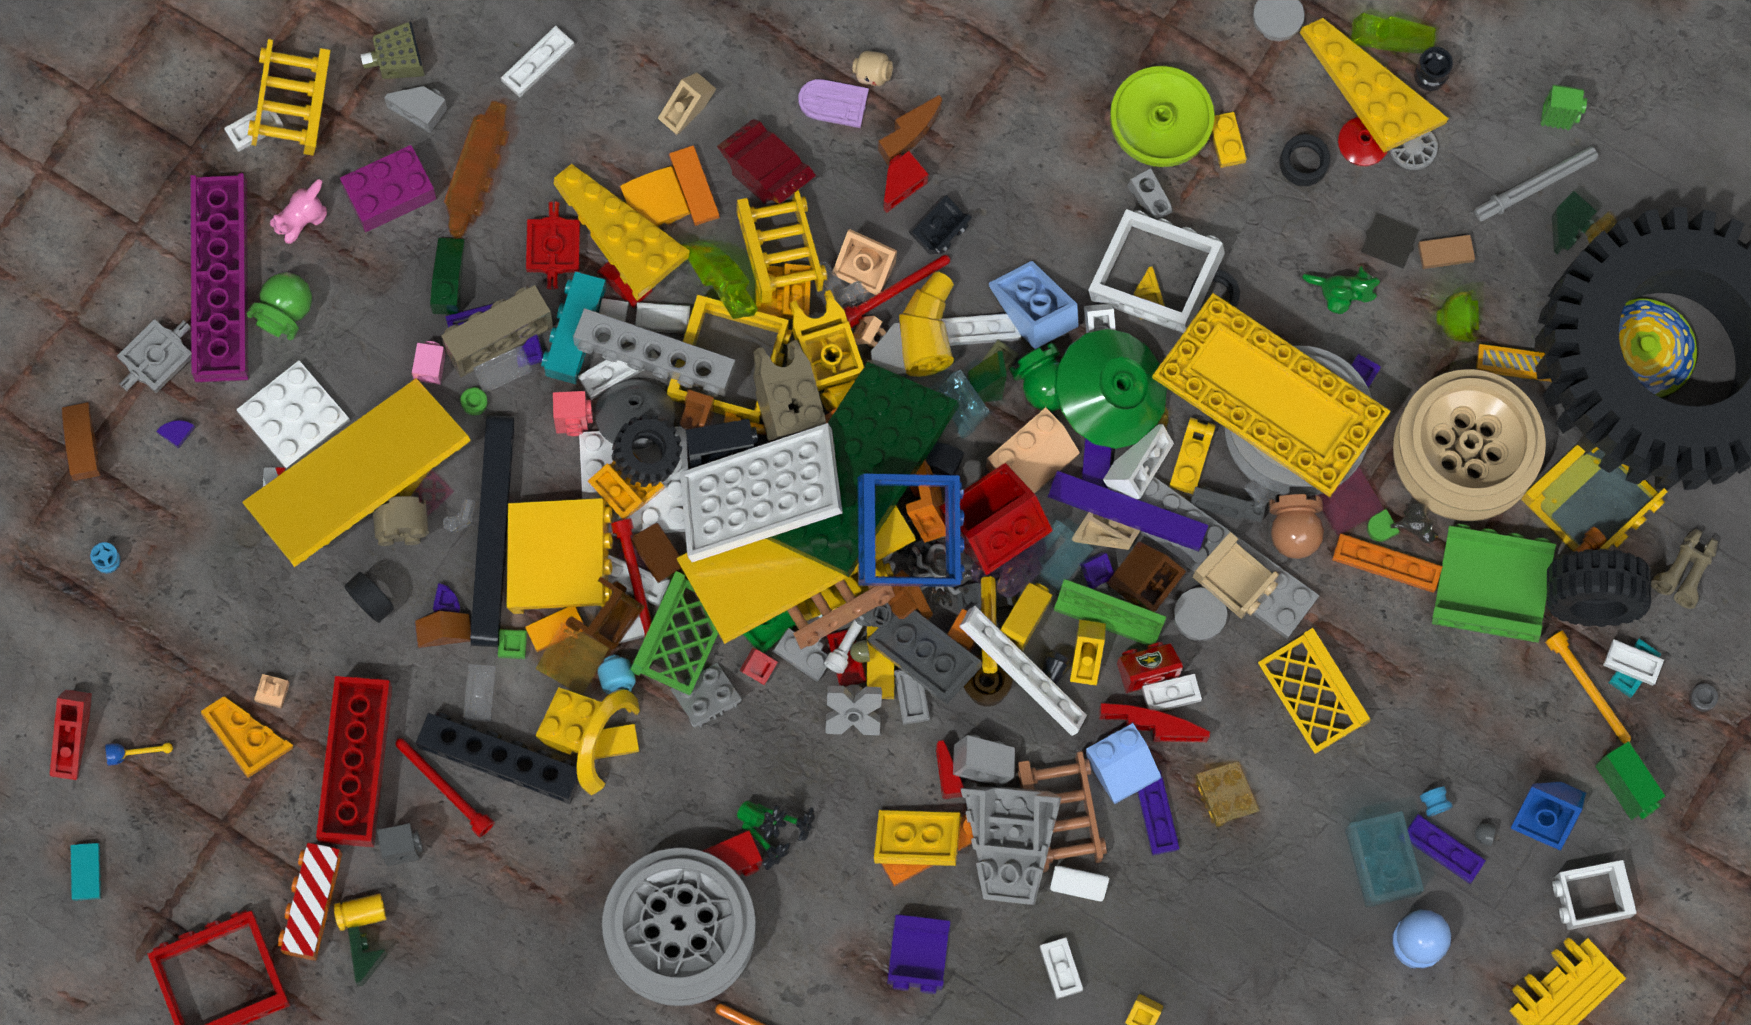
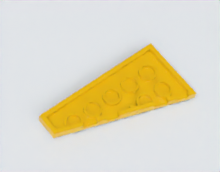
M1324 18L1302 27L1300 34L1384 153L1447 123L1448 117Z

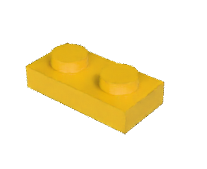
M1235 113L1215 115L1211 134L1220 168L1246 163L1247 159Z

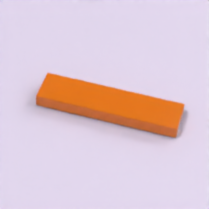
M1341 533L1332 558L1333 561L1432 593L1436 590L1443 567Z

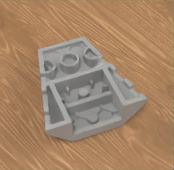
M1010 787L961 788L962 797L966 799L968 811H965L967 822L971 823L973 838L971 839L972 846L976 850L978 858L976 866L983 899L1035 904L1061 797L1049 791Z

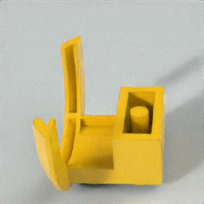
M558 687L535 736L549 748L571 755L572 751L578 753L577 776L579 784L589 795H594L603 789L606 784L598 777L594 764L596 745L601 731L609 718L619 709L625 708L629 713L632 711L635 715H638L640 711L638 699L630 691L619 689L610 693L600 702Z

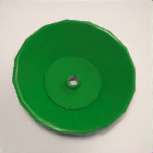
M1112 329L1086 333L1068 347L1058 365L1056 392L1061 412L1075 432L1095 445L1114 449L1135 445L1158 425L1165 412L1167 388L1152 378L1160 363L1147 345L1129 333ZM1117 381L1122 384V389L1118 388Z

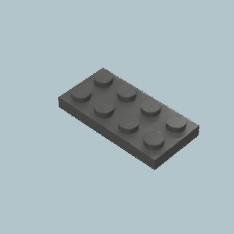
M915 610L904 619H899L892 613L887 626L879 627L867 639L869 645L946 705L982 667L981 660Z

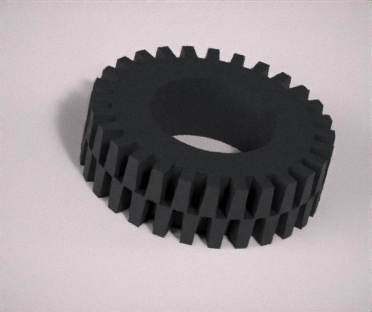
M1673 207L1661 220L1658 210L1653 209L1645 211L1634 223H1632L1630 217L1618 221L1608 233L1603 231L1596 236L1565 270L1564 274L1551 289L1548 295L1551 299L1541 310L1538 323L1544 324V327L1535 338L1534 351L1545 352L1535 368L1537 380L1551 379L1552 382L1543 394L1547 408L1560 403L1564 408V412L1556 421L1557 426L1562 433L1577 426L1583 433V436L1577 442L1586 451L1583 455L1585 456L1598 447L1605 453L1598 467L1610 473L1624 464L1629 467L1625 481L1636 485L1653 475L1655 476L1654 489L1662 490L1665 488L1668 490L1682 480L1684 490L1698 489L1708 480H1711L1712 485L1722 483L1736 472L1741 474L1751 467V240L1746 244L1738 240L1745 223L1734 218L1719 230L1714 229L1716 212L1702 210L1690 222H1688L1687 207ZM1668 293L1691 299L1710 311L1726 330L1735 354V378L1727 399L1707 406H1683L1666 401L1646 389L1629 369L1620 346L1619 324L1625 304L1643 295Z

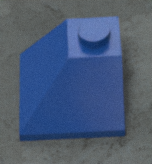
M1563 782L1532 784L1510 829L1561 851L1583 809L1586 792Z

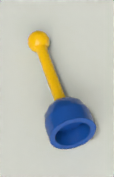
M168 742L164 743L163 746L125 750L122 745L117 743L105 744L108 766L122 763L126 755L160 751L170 753L173 750L172 744Z

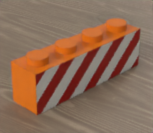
M307 843L306 850H301L298 865L301 866L300 874L294 877L291 892L295 893L293 902L287 904L285 919H288L286 930H281L278 940V946H281L283 954L314 961L317 960L342 859L340 849Z

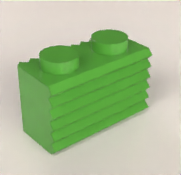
M1553 84L1543 103L1541 125L1551 126L1552 128L1557 127L1558 129L1562 128L1563 130L1566 128L1569 131L1574 123H1579L1581 113H1585L1587 98H1583L1584 89Z

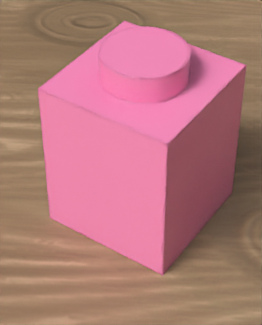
M426 341L424 344L417 343L412 369L414 379L417 378L419 382L441 384L446 356L443 346L433 341Z

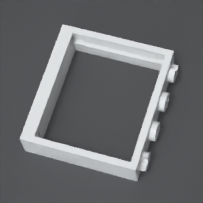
M1126 209L1088 290L1091 300L1099 304H1111L1116 310L1184 333L1196 317L1225 254L1223 243L1214 236L1207 235L1205 237L1197 234L1191 228H1179L1173 226L1171 222L1165 219L1156 220L1150 218L1142 211L1136 210L1133 212ZM1131 227L1209 253L1182 312L1105 286Z

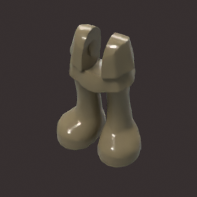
M1696 528L1684 538L1685 542L1680 545V551L1669 570L1656 574L1651 581V587L1655 591L1663 595H1670L1678 586L1688 562H1693L1694 564L1688 576L1674 595L1676 603L1688 609L1695 608L1698 603L1697 587L1707 566L1712 563V557L1716 556L1718 541L1711 537L1702 552L1696 550L1694 547L1699 542L1703 531Z

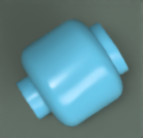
M612 655L605 658L604 662L598 667L597 674L602 690L606 694L619 689L631 692L636 683V678L633 671L630 670L632 664L628 659Z

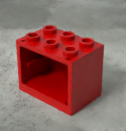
M1006 463L966 488L963 498L960 499V510L964 512L963 526H960V537L964 538V551L985 575H988L1053 531L1037 496ZM944 503V504H942L941 506H939V508H940V510H941V512H942V514H943V516H944V518H945V503Z

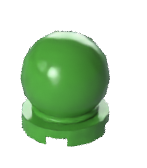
M289 272L278 273L269 277L262 285L259 294L261 303H252L247 311L248 318L254 316L258 320L256 325L276 337H280L282 333L288 335L286 337L288 340H293L299 331L295 322L302 320L310 311L312 293L309 285L299 275Z

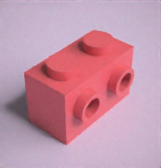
M585 391L553 392V417L556 434L566 433L568 436H579L583 434L582 432H588V424L593 423V410L591 400H586Z

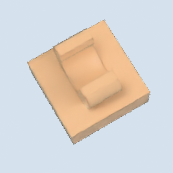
M875 316L862 317L853 332L856 344H867L869 347L874 348L878 343L874 340L875 334L879 336L886 334L885 330L880 327L882 321Z
M262 674L254 700L258 703L282 709L290 684L289 681Z

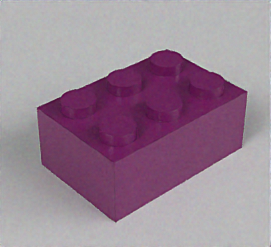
M412 145L340 177L343 190L365 233L436 200L434 188Z

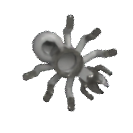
M940 543L932 545L925 557L926 564L922 562V555L917 547H912L913 552L916 554V565L927 570L925 573H918V569L910 565L909 570L913 572V577H946V546ZM965 551L961 554V561L968 555ZM973 572L963 573V579L973 576ZM919 586L921 591L927 588L926 586ZM933 587L925 596L928 604L930 603V596H932L931 601L934 604H938L939 598H941L943 605L948 602V605L952 606L951 596L944 587ZM946 587L953 595L961 592L967 594L969 592V589L964 587L957 589Z

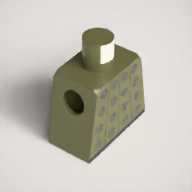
M412 22L404 23L373 37L375 51L360 54L364 69L379 66L383 79L425 76Z

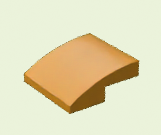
M671 166L653 171L620 185L627 205L656 226L663 223L669 225L691 214L675 171Z
M785 264L784 267L769 266L767 268L768 275H773V277L811 270V266ZM810 281L777 287L776 291H772V301L761 303L755 282V311L783 319H793L790 302L797 301L798 306L809 317Z
M613 461L603 466L588 482L622 520H625L652 500L665 486L661 482L653 487L651 483L647 487H641L639 482L632 485L630 484V478L627 477L624 480L621 477V470L616 471L614 468L616 462Z

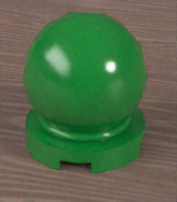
M1052 343L1048 345L1049 350L1043 352L1041 348H1038L1017 361L1020 367L1017 369L1011 367L1009 370L1015 381L1023 380L1022 390L1026 400L1034 408L1041 411L1045 407L1049 411L1061 409L1056 392L1057 371L1060 363L1056 361V358L1060 355V352L1055 344Z

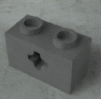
M410 823L377 830L381 855L387 867L420 860L418 852L423 851L421 838L418 830L413 831Z

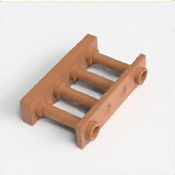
M843 579L836 583L835 586L846 604L832 611L821 592L812 596V600L823 617L810 624L807 623L797 605L788 609V613L799 629L793 633L799 648L803 649L807 646H812L822 637L877 606L885 605L891 598L895 597L892 587L868 586L869 591L855 597Z
M1083 751L1077 752L1075 757L1076 763L1039 770H1036L1035 767L1030 768L1029 761L1018 762L1017 765L1021 789L1035 790L1034 784H1037L1039 780L1074 774L1079 776L1081 790L1058 793L1056 795L1061 797L1060 804L1083 800L1086 816L1055 821L1053 833L1089 827L1091 843L1056 849L1049 847L1043 872H1048L1049 864L1053 863V860L1094 853L1095 863H1100L1103 859V854L1107 853L1104 838H1099L1087 775H1091L1089 759H1084Z

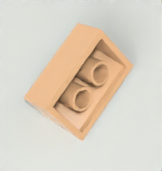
M1045 407L987 458L986 468L989 472H992L1006 463L1035 494L1056 475L1057 471L1060 472L1080 452L1065 427Z

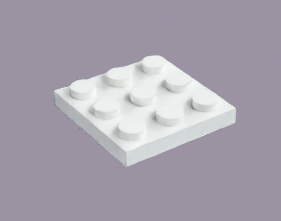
M297 361L236 409L238 414L286 470L302 460L350 422L348 416L300 361Z

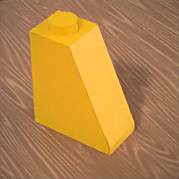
M1035 583V585L1027 584L1000 630L1022 652L1052 598L1049 589L1039 583Z

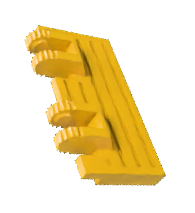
M1567 938L1563 943L1579 963L1574 966L1561 951L1555 949L1551 954L1567 974L1565 975L1558 966L1541 982L1537 981L1531 974H1528L1524 977L1527 985L1541 999L1535 1003L1522 987L1516 985L1512 991L1527 1007L1528 1011L1517 1003L1509 1012L1517 1019L1520 1025H1577L1626 978L1589 938L1579 946L1571 938Z

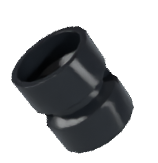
M1430 47L1422 53L1414 72L1415 82L1420 88L1426 91H1437L1444 86L1453 67V59L1450 53L1441 47Z

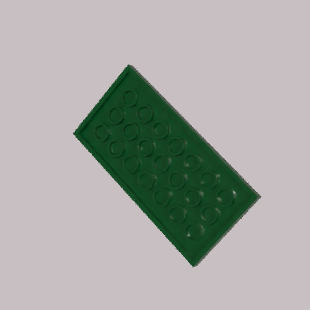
M867 362L828 421L833 435L842 513L765 539L850 577L858 565V477L862 474L916 475L959 408L958 401ZM875 485V537L908 486Z

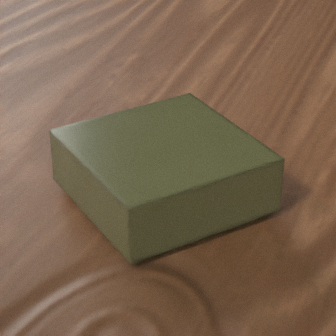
M997 340L982 361L997 351H1003L1007 373L1018 359L1019 354L1000 340Z

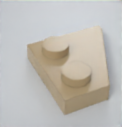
M1088 512L1075 532L1072 541L1129 550L1139 535L1140 530Z

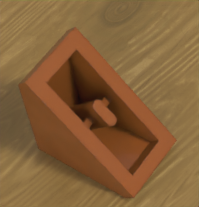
M438 611L415 621L418 648L470 642L471 626L469 614Z

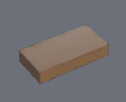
M1470 235L1418 243L1422 269L1471 263L1475 260Z

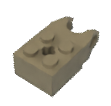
M797 340L787 344L786 367L776 366L763 347L757 348L754 351L755 368L753 379L757 390L755 393L769 443L827 424L810 361L801 350ZM788 405L792 406L794 410H789Z

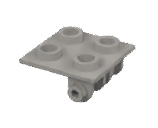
M718 663L701 671L690 696L671 688L672 693L689 717L693 728L697 726L701 728L703 724L710 721V717L715 720L716 714L719 713L722 716V711L726 712L733 707H738L737 704L742 700ZM691 678L683 681L682 684L689 686Z

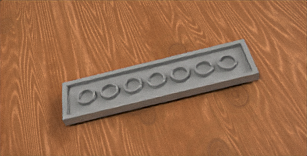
M1155 477L1152 478L1141 498L1137 499L1208 525L1199 552L1140 531L1143 536L1193 572L1231 532ZM1237 537V544L1271 573L1276 571L1279 574L1275 581L1278 583V586L1269 596L1264 594L1258 600L1261 605L1253 615L1288 639L1320 595Z

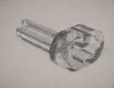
M827 260L819 262L820 265L825 266L827 280L823 284L827 290H831L834 299L842 309L846 306H856L868 296L869 292L861 281H856L844 287Z

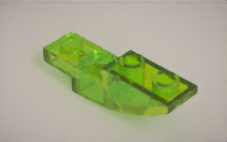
M706 241L682 244L690 251L688 261L704 286H713L732 319L755 315L758 308L746 290L750 282L739 266L725 252Z

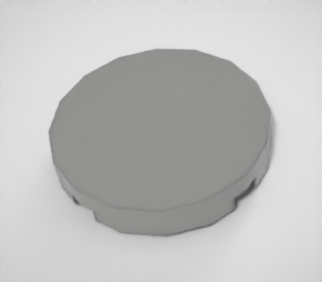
M1258 0L1255 4L1252 18L1255 28L1264 34V37L1269 40L1284 41L1289 40L1299 32L1303 25L1305 14L1299 0Z
M1202 587L1190 589L1183 593L1174 608L1176 627L1182 635L1195 641H1207L1219 635L1226 624L1228 615L1226 605L1206 588Z

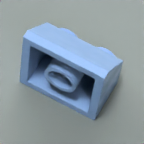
M1133 723L1086 749V759H1089L1091 769L1114 804L1161 779L1150 750Z

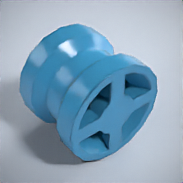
M106 542L99 543L91 550V561L101 573H112L120 566V555L112 544Z
M1444 786L1420 795L1421 802L1426 804V814L1428 817L1453 808L1451 801H1448L1446 798L1447 791Z

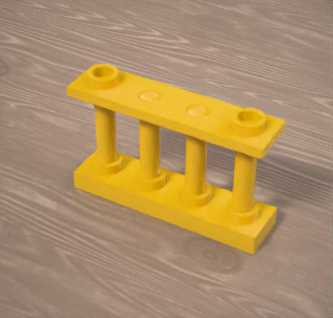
M268 39L267 48L261 47L259 63H264L256 118L255 121L250 120L247 135L253 136L251 145L254 146L257 145L258 135L299 141L301 145H305L303 154L314 156L330 50L320 48L319 56H313V59L271 52L273 40ZM273 62L311 69V72H316L315 81L310 80L307 83L268 76L269 63ZM266 86L307 93V96L312 97L311 105L302 107L264 100ZM262 110L304 117L303 120L308 121L307 130L296 131L260 124Z
M799 190L792 194L791 202L757 209L754 206H749L747 198L737 200L736 213L761 303L771 302L772 291H776L777 287L814 280L817 292L823 291V282L827 280L826 269L824 265L819 264L805 212H808L805 196H800ZM790 212L796 213L798 221L796 225L762 232L760 229L756 230L754 222H757V219ZM802 235L805 247L772 254L762 253L760 245H763L765 241ZM808 257L811 270L778 277L769 276L767 268L771 264Z

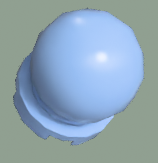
M1420 909L1410 912L1397 924L1392 933L1394 954L1401 963L1410 968L1433 966L1446 955L1451 945V931L1448 923L1441 915L1430 910Z

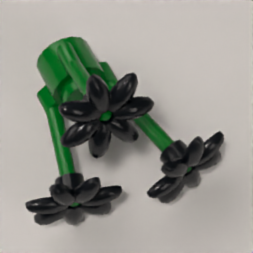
M747 800L740 806L737 818L744 822L742 828L750 831L752 836L767 850L766 854L769 858L762 863L766 870L772 868L774 864L778 865L781 861L780 858L788 855L790 843L788 842L784 846L780 843L776 848L771 846L765 839H769L772 834L778 838L780 834L779 827H786L787 823L785 821L796 824V827L801 831L798 840L805 841L808 838L809 831L812 830L811 823L815 819L812 807L808 813H805L804 818H795L786 815L787 810L780 811L778 805L772 810L760 803L756 805ZM754 826H760L761 830H766L764 838L754 829Z

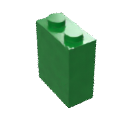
M1629 741L1607 754L1595 766L1631 821L1638 816L1643 820L1661 807L1659 802L1666 796Z

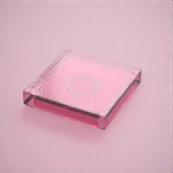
M1359 467L1350 478L1336 488L1331 497L1324 493L1316 495L1322 498V511L1337 536L1384 511Z

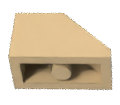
M698 73L682 79L658 119L676 135L679 134L705 108L716 88Z

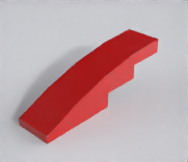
M1101 703L1099 707V720H1126V726L1133 723L1138 731H1153V742H1207L1210 737V731L1160 711L1130 705Z

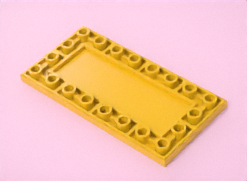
M1214 293L1206 301L1152 376L1154 380L1329 497L1332 496L1390 414V410Z
M416 378L242 503L295 567L307 560L309 556L323 546L328 545L344 531L350 529L362 518L371 514L390 498L395 497L397 493L417 481L429 470L438 466L450 455L459 451L471 440Z
M896 506L875 537V562L916 540ZM762 539L695 562H691L687 553L677 558L678 563L724 644L847 578V576L767 539ZM858 565L856 566L851 575L858 572Z

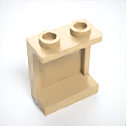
M1230 532L1195 570L1193 578L1242 619L1247 613L1251 616L1259 608L1261 603L1258 600L1264 594L1269 596L1276 589L1278 583L1275 581L1279 574L1276 571L1271 573L1237 544L1238 538Z

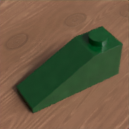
M438 238L430 298L433 314L452 315L459 313L465 239Z
M997 351L968 371L967 380L963 381L965 396H970L971 404L1002 400L1007 378L1003 351Z

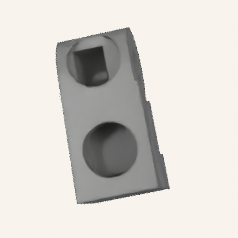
M1151 168L1129 181L1128 189L1132 195H1135L1150 218L1158 220L1172 213L1171 204Z

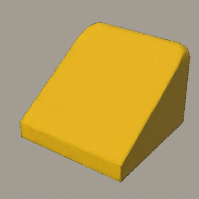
M1139 994L1125 1024L1155 1025L1162 1012L1163 1005Z

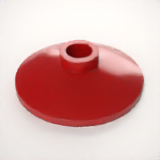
M1359 117L1351 119L1341 128L1338 135V147L1343 157L1350 163L1358 166H1372L1386 156L1387 152L1384 153ZM1366 135L1370 140L1363 141L1361 136Z

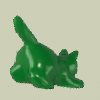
M1363 266L1359 267V272L1355 276L1335 275L1324 278L1309 274L1302 275V278L1309 284L1321 286L1323 296L1327 301L1328 310L1336 314L1345 313L1353 300L1360 302L1374 300L1377 294L1373 289L1380 283L1377 277L1374 278L1368 272H1365Z

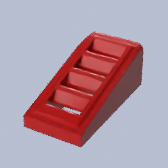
M944 740L938 741L935 749L942 798L962 797L961 788H964L960 776L953 775V760Z

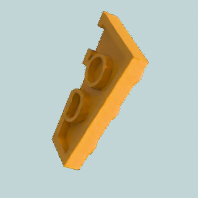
M224 696L201 711L205 721L247 778L293 749V745L290 742L281 739L273 733V730L250 717V714Z

